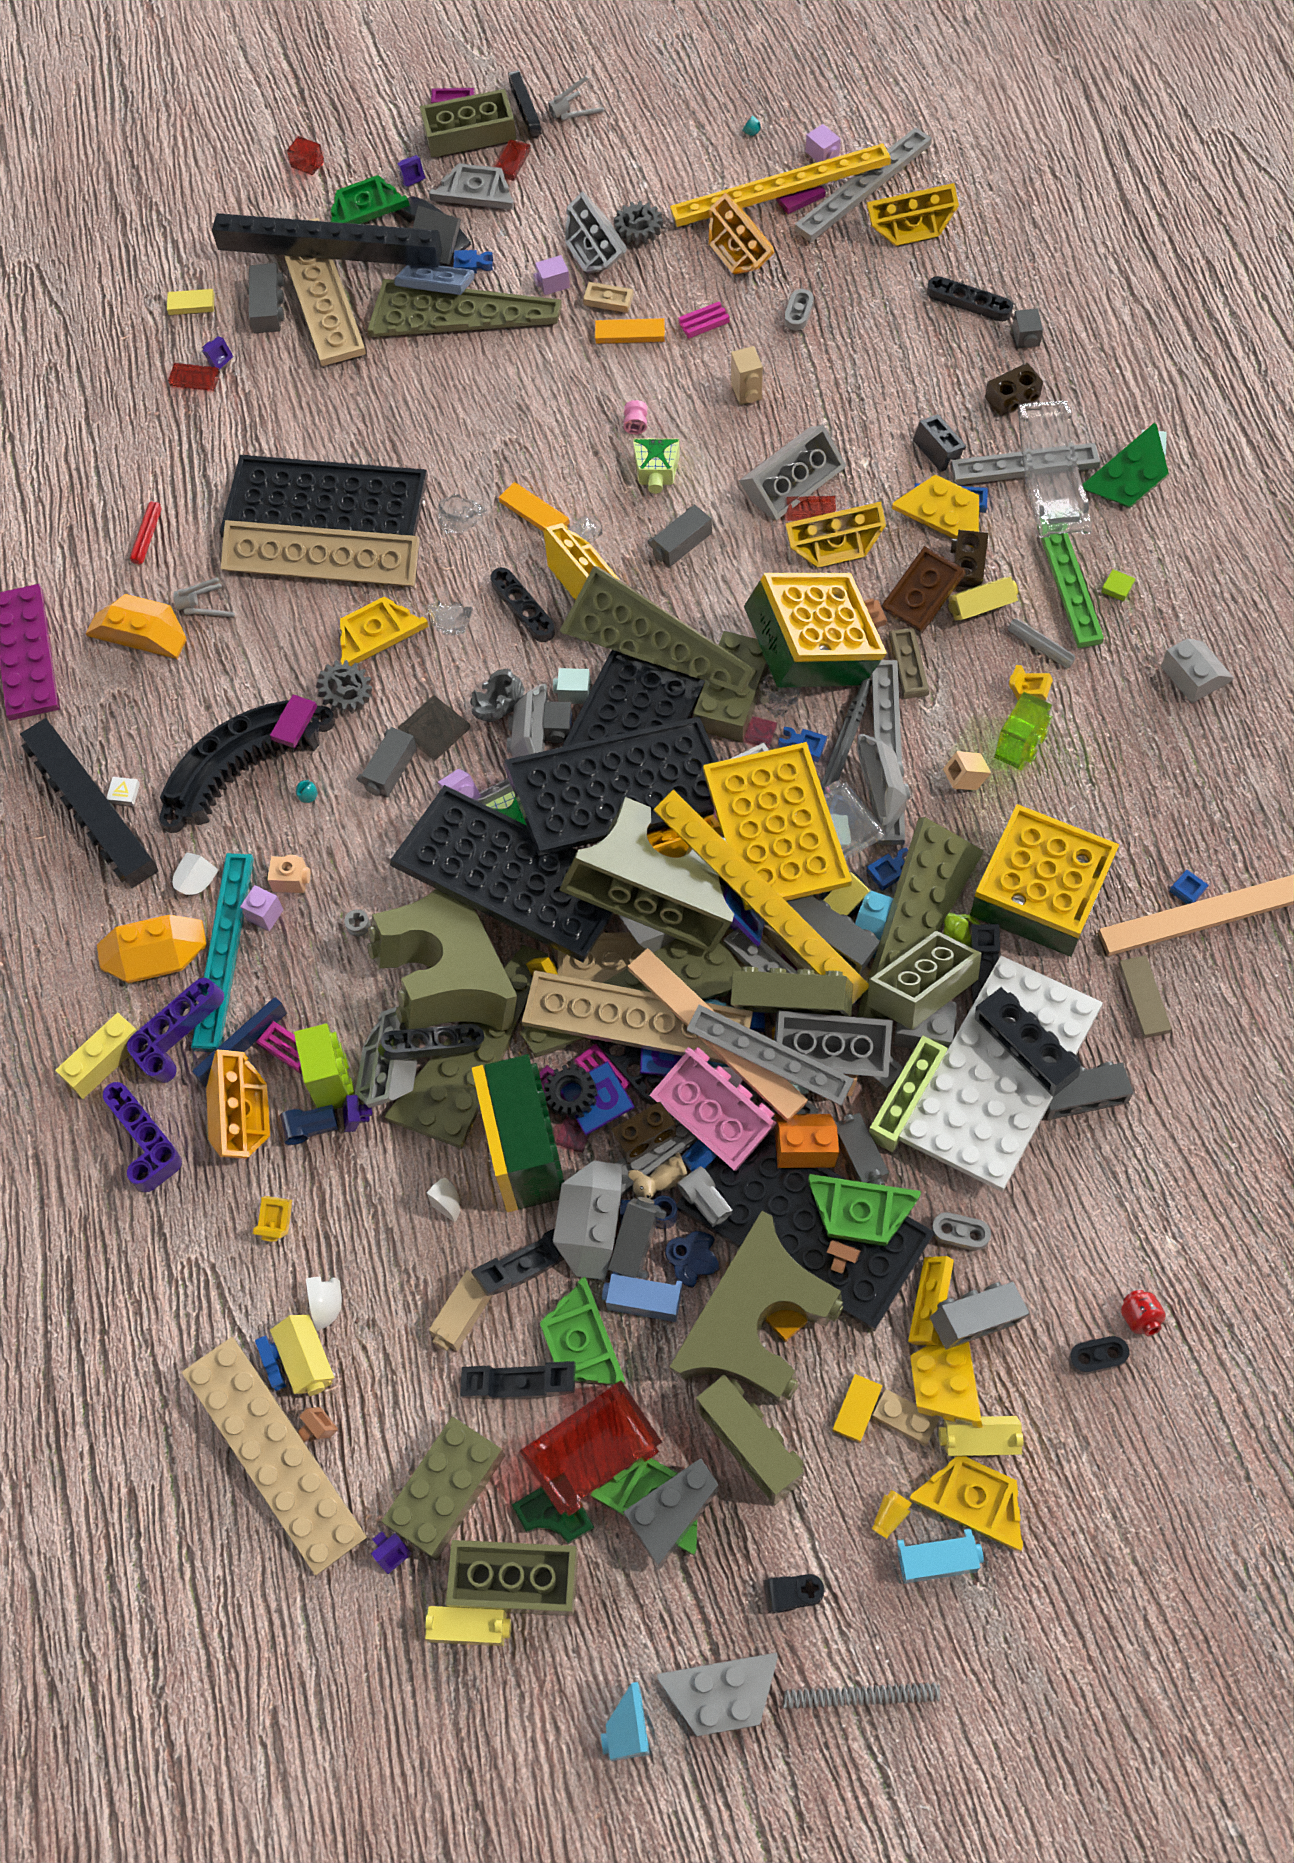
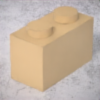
M755 347L732 351L731 385L739 405L761 400L763 366Z

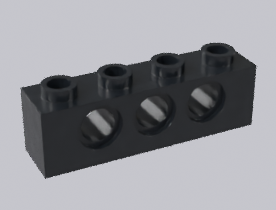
M1000 987L976 1006L974 1019L1052 1097L1056 1096L1079 1076L1081 1064L1078 1057L1072 1051H1066L1060 1045L1057 1036L1051 1031L1047 1032L1040 1025L1038 1018L1032 1012H1027L1020 1005L1018 998L1013 993H1007ZM1006 1017L1013 1018L1016 1022L1007 1023L1003 1019ZM1032 1037L1035 1040V1042L1028 1043L1025 1042L1022 1038ZM1043 1057H1052L1055 1059V1062L1048 1063L1043 1060Z

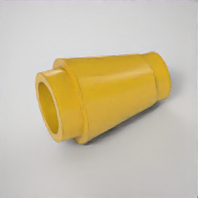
M890 1490L888 1495L884 1494L871 1529L888 1539L889 1535L911 1512L909 1508L912 1503L895 1491Z

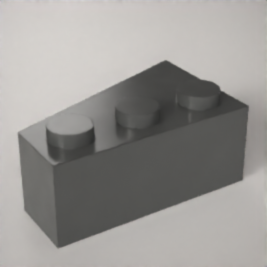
M701 1458L623 1511L625 1519L658 1570L662 1568L673 1550L680 1544L685 1534L718 1492V1483Z

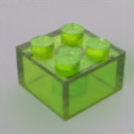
M1023 692L1000 731L994 758L1021 771L1027 762L1031 764L1038 752V749H1036L1038 744H1043L1049 733L1048 727L1053 719V716L1050 715L1052 704Z

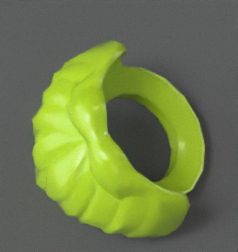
M949 912L944 919L943 934L970 947L971 935L967 920L974 925L980 923L970 915H957Z

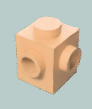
M956 751L943 768L953 789L978 790L991 774L981 753Z
M286 855L285 857L271 856L268 882L272 891L304 893L305 884L310 882V868L306 867L303 857L296 855Z

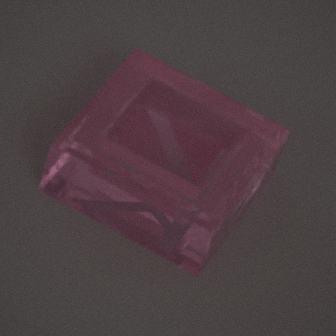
M753 716L745 736V742L755 745L765 743L767 748H770L777 729V722Z
M566 1116L556 1144L583 1153L590 1134L585 1135L576 1119L570 1120Z

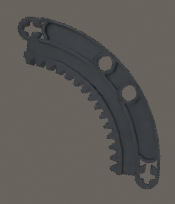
M289 700L250 709L214 728L185 754L166 782L160 796L163 806L159 816L164 830L169 833H177L184 828L187 819L195 820L197 825L209 823L210 820L207 815L213 812L210 806H216L217 804L214 797L221 798L222 796L219 789L227 790L225 782L233 783L232 775L240 777L241 768L248 771V763H252L255 766L258 765L257 758L260 757L266 761L267 754L276 757V752L280 750L284 755L287 748H290L292 753H294L298 746H300L302 752L306 750L307 746H310L311 750L315 751L320 745L319 732H327L335 725V717L331 709L326 706H317L313 717H311L312 722L309 721L295 748L273 741L270 737ZM323 716H327V718H325L323 722H319V720H321ZM173 810H175V816L177 820L175 819L172 821V823L169 824L168 820H172L174 815Z

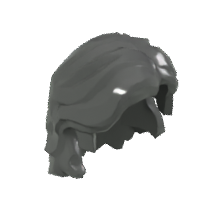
M508 668L495 671L487 682L482 683V689H487L485 694L476 690L472 692V698L470 699V704L473 706L472 714L480 720L493 722L499 718L501 719L508 713L514 712V705L524 695L525 688L521 679L516 677Z

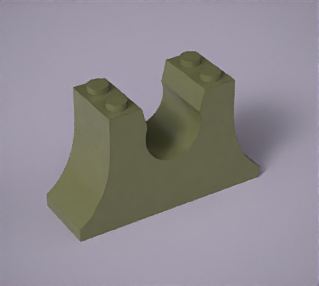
M625 797L608 830L606 838L592 847L577 851L559 891L713 953L732 923L734 916L721 892L719 875L690 846L685 855L680 858L668 857L656 851L647 838V829L651 823V807Z
M434 889L430 894L414 903L372 914V925L368 927L371 940L367 944L370 958L376 960L379 969L398 968L407 963H420L430 967L425 970H416L401 978V989L397 992L399 1007H396V1014L399 1022L404 1023L406 1029L427 1028L458 1021L483 1023L501 1031L512 1028L517 994L473 907Z
M762 1211L672 1361L670 1368L675 1375L683 1380L701 1375H725L726 1377L749 1384L781 1404L785 1398L791 1400L799 1386L796 1380V1372L781 1356L775 1355L764 1348L760 1342L761 1327L771 1314L781 1310L795 1311L805 1317L807 1321L827 1326L830 1320L836 1322L844 1307L842 1306L841 1291L806 1271L786 1252L776 1235L773 1217Z

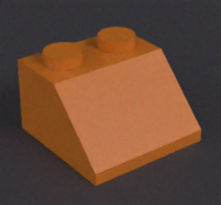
M774 1114V1121L777 1123L775 1125L778 1168L835 1167L839 1146L837 1126L831 1114H795L788 1122L779 1114Z

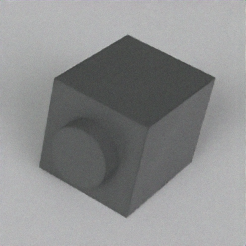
M1038 308L1016 310L1014 312L1012 330L1017 348L1040 346L1043 326Z
M545 701L543 722L545 741L553 743L565 742L572 728L571 702Z

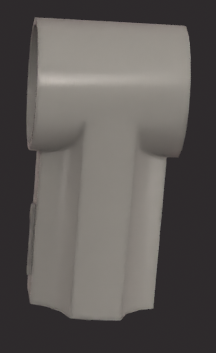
M698 1167L677 1183L682 1195L690 1204L694 1203L712 1227L721 1224L732 1214L731 1207L715 1189L712 1178L703 1167Z

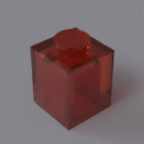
M298 136L287 149L290 166L294 169L313 176L323 165L324 156L321 144Z

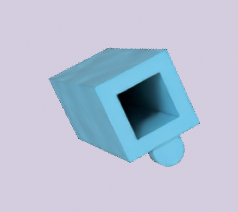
M971 1529L964 1530L963 1538L906 1547L903 1539L897 1540V1553L903 1584L976 1573L980 1569V1563H984L982 1547L980 1544H975Z

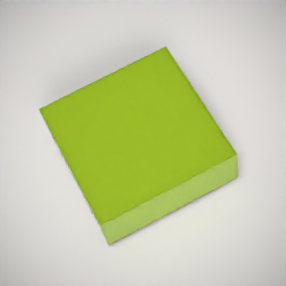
M1112 569L1101 592L1124 602L1136 578Z

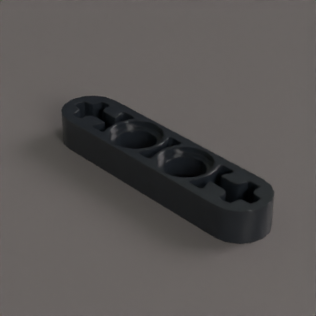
M520 71L508 72L510 88L529 136L541 135L539 118Z
M941 276L932 277L928 281L927 295L933 300L996 321H1007L1012 316L1014 305L1008 298ZM959 292L963 293L965 297L957 298L953 294ZM984 300L986 304L978 305L975 301Z
M499 567L493 570L490 579L495 592L534 639L539 642L550 641L555 635L554 623L508 568ZM499 578H501V579H503V580L506 579V582H507V586H508V587L505 586V584L503 583L502 580H498V579H499ZM515 592L522 594V597L518 600H511L509 598ZM527 609H533L536 611V614L526 617L523 615V612ZM538 622H540V625H541V627H542L543 629H548V631H546V632H544L543 630H540V631H539Z
M474 1024L395 1030L385 1032L382 1035L377 1049L379 1054L388 1060L471 1053L480 1048L485 1037L483 1030ZM438 1037H448L451 1040V1045L441 1044L438 1041ZM411 1039H421L425 1043V1047H415Z
M591 1039V1042L603 1051L630 1082L631 1088L642 1101L650 1105L658 1103L650 1096L651 1093L647 1095V1086L643 1082L647 1077L648 1085L651 1088H655L662 1081L657 1075L640 1074L633 1077L627 1073L629 1066L634 1064L640 1066L641 1056L632 1046ZM614 1045H622L625 1048L624 1054L618 1057L613 1056L609 1051Z

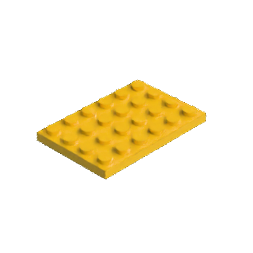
M807 742L703 765V772L723 838L785 901L852 885V879ZM742 899V902H743V905H744V909H745V910L752 909V908Z

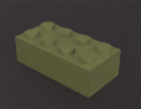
M505 89L419 106L431 158L516 140L514 118Z
M723 631L719 646L754 668L756 672L744 693L705 681L694 711V718L700 717L706 733L743 743L769 667L756 638Z
M935 931L869 979L867 1006L913 1030L978 980L982 953Z
M748 966L742 967L741 971H733L731 1005L737 1009L757 1013L785 1011L851 1017L853 984L847 976H843L841 971H826L825 975L814 974V970L798 969L797 974L786 973V969L769 968V972L758 971L759 968Z
M723 1375L696 1397L697 1412L775 1506L802 1483L804 1475L802 1467L804 1463L793 1450L790 1453L782 1445L784 1439L775 1427L772 1426L770 1429L762 1420L764 1415L758 1406L753 1402L750 1405L742 1396L744 1390L735 1379L729 1381Z
M452 1416L381 1522L398 1536L437 1561L505 1457L503 1450Z
M452 1540L446 1606L504 1610L506 1613L574 1616L578 1549L576 1546Z

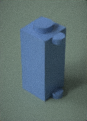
M613 1271L610 1283L605 1282L602 1300L606 1301L607 1310L676 1322L683 1281H677L676 1285L620 1276L619 1273Z

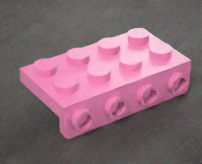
M687 1047L684 1056L652 1091L650 1096L656 1102L661 1101L665 1109L736 1171L777 1124L772 1119L774 1113L763 1103L759 1106L754 1104L750 1100L753 1094L741 1084L737 1088L728 1080L732 1076L722 1067L718 1066L714 1069L708 1064L707 1061L710 1057L699 1047L695 1050Z

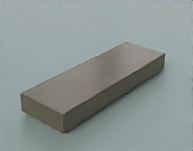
M908 628L889 631L894 660H897L898 678L903 699L929 696V687L915 629Z
M1147 956L1120 960L1118 965L1143 1039L1170 1033L1172 1028Z

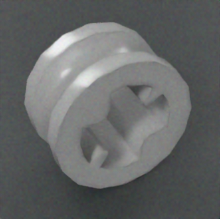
M355 909L345 916L344 922L347 931L351 935L363 936L368 932L370 921L364 911ZM355 919L361 920L359 927L354 926Z

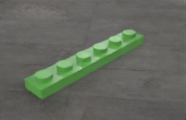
M1063 518L1038 521L1037 529L1077 648L1103 644L1104 637Z

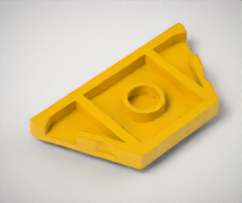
M937 475L921 483L892 504L893 510L951 538L957 539L958 530L979 532V495Z
M382 597L340 618L341 664L343 665L344 661L348 660L349 666H353L354 663H359L429 627L427 619L414 616L410 613L409 609L396 605L394 601L386 597Z
M939 1339L938 1345H927L910 1355L918 1412L929 1416H940L952 1422L960 1419L972 1422L973 1427L983 1428L970 1343L967 1342L945 1350Z
M956 1456L918 1490H915L909 1498V1501L1013 1550L1021 1552L1023 1548L1020 1531V1508L1018 1507L1017 1480L968 1457Z

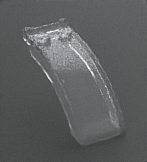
M1068 402L1019 404L1018 417L1023 468L1029 499L1039 526L1040 537L1045 538L1051 534L1076 532L1091 534L1092 522L1088 513L1089 502L1078 471L1073 441L1072 412Z

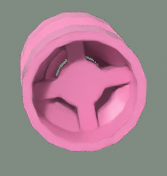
M638 400L627 402L624 406V430L630 434L645 432L647 429V405Z

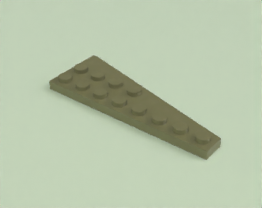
M383 279L368 326V335L370 337L558 324L562 301L560 299L467 288L461 295L395 286V280Z
M594 566L560 629V632L653 664H658L737 692L744 693L756 672L754 668L597 566Z
M926 817L918 818L867 981L868 984L869 979L935 931L939 932L944 919L952 909L983 854V850ZM868 988L863 994L856 1017L888 1020L889 1017L867 1006Z
M680 939L673 940L653 953L703 1001L716 996L723 997L728 995V992L732 991L733 971L742 970L721 940L713 953ZM628 968L603 982L604 984L651 992ZM528 1027L520 1032L535 1058L566 1048V1045L584 1039L585 1041L591 1040V1038Z
M523 945L504 968L517 994L512 1028L501 1031L487 1024L461 1021L459 1025L474 1024L483 1030L485 1038L480 1048L471 1053L433 1056L416 1076L413 1091L399 1097L385 1116L386 1121L462 1149L480 1110L472 1067L480 1065L484 1067V1064L503 1060L524 1014L533 979L526 964L533 958L549 957L548 953ZM447 1038L443 1045H451V1040Z

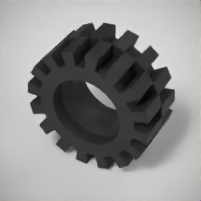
M571 1064V1068L563 1065V1070L561 1071L556 1068L553 1070L555 1075L552 1077L549 1074L547 1077L549 1083L544 1085L546 1090L544 1095L547 1103L556 1115L559 1114L561 1118L566 1119V1116H569L570 1120H575V1115H579L580 1118L584 1117L583 1112L587 1111L589 1113L592 1110L591 1104L595 1105L597 1102L595 1096H598V1092L591 1075L584 1068L580 1067L578 1069L573 1064ZM568 1083H576L581 1087V1094L574 1101H565L561 1098V1090Z

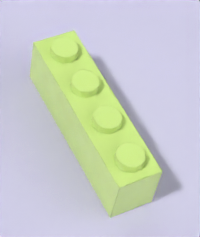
M925 1036L921 1037L869 1129L875 1144L893 1153L899 1143L901 1132L946 1055L947 1047Z

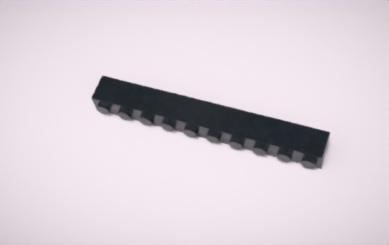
M216 213L212 227L217 250L437 268L439 267L442 254L439 230Z

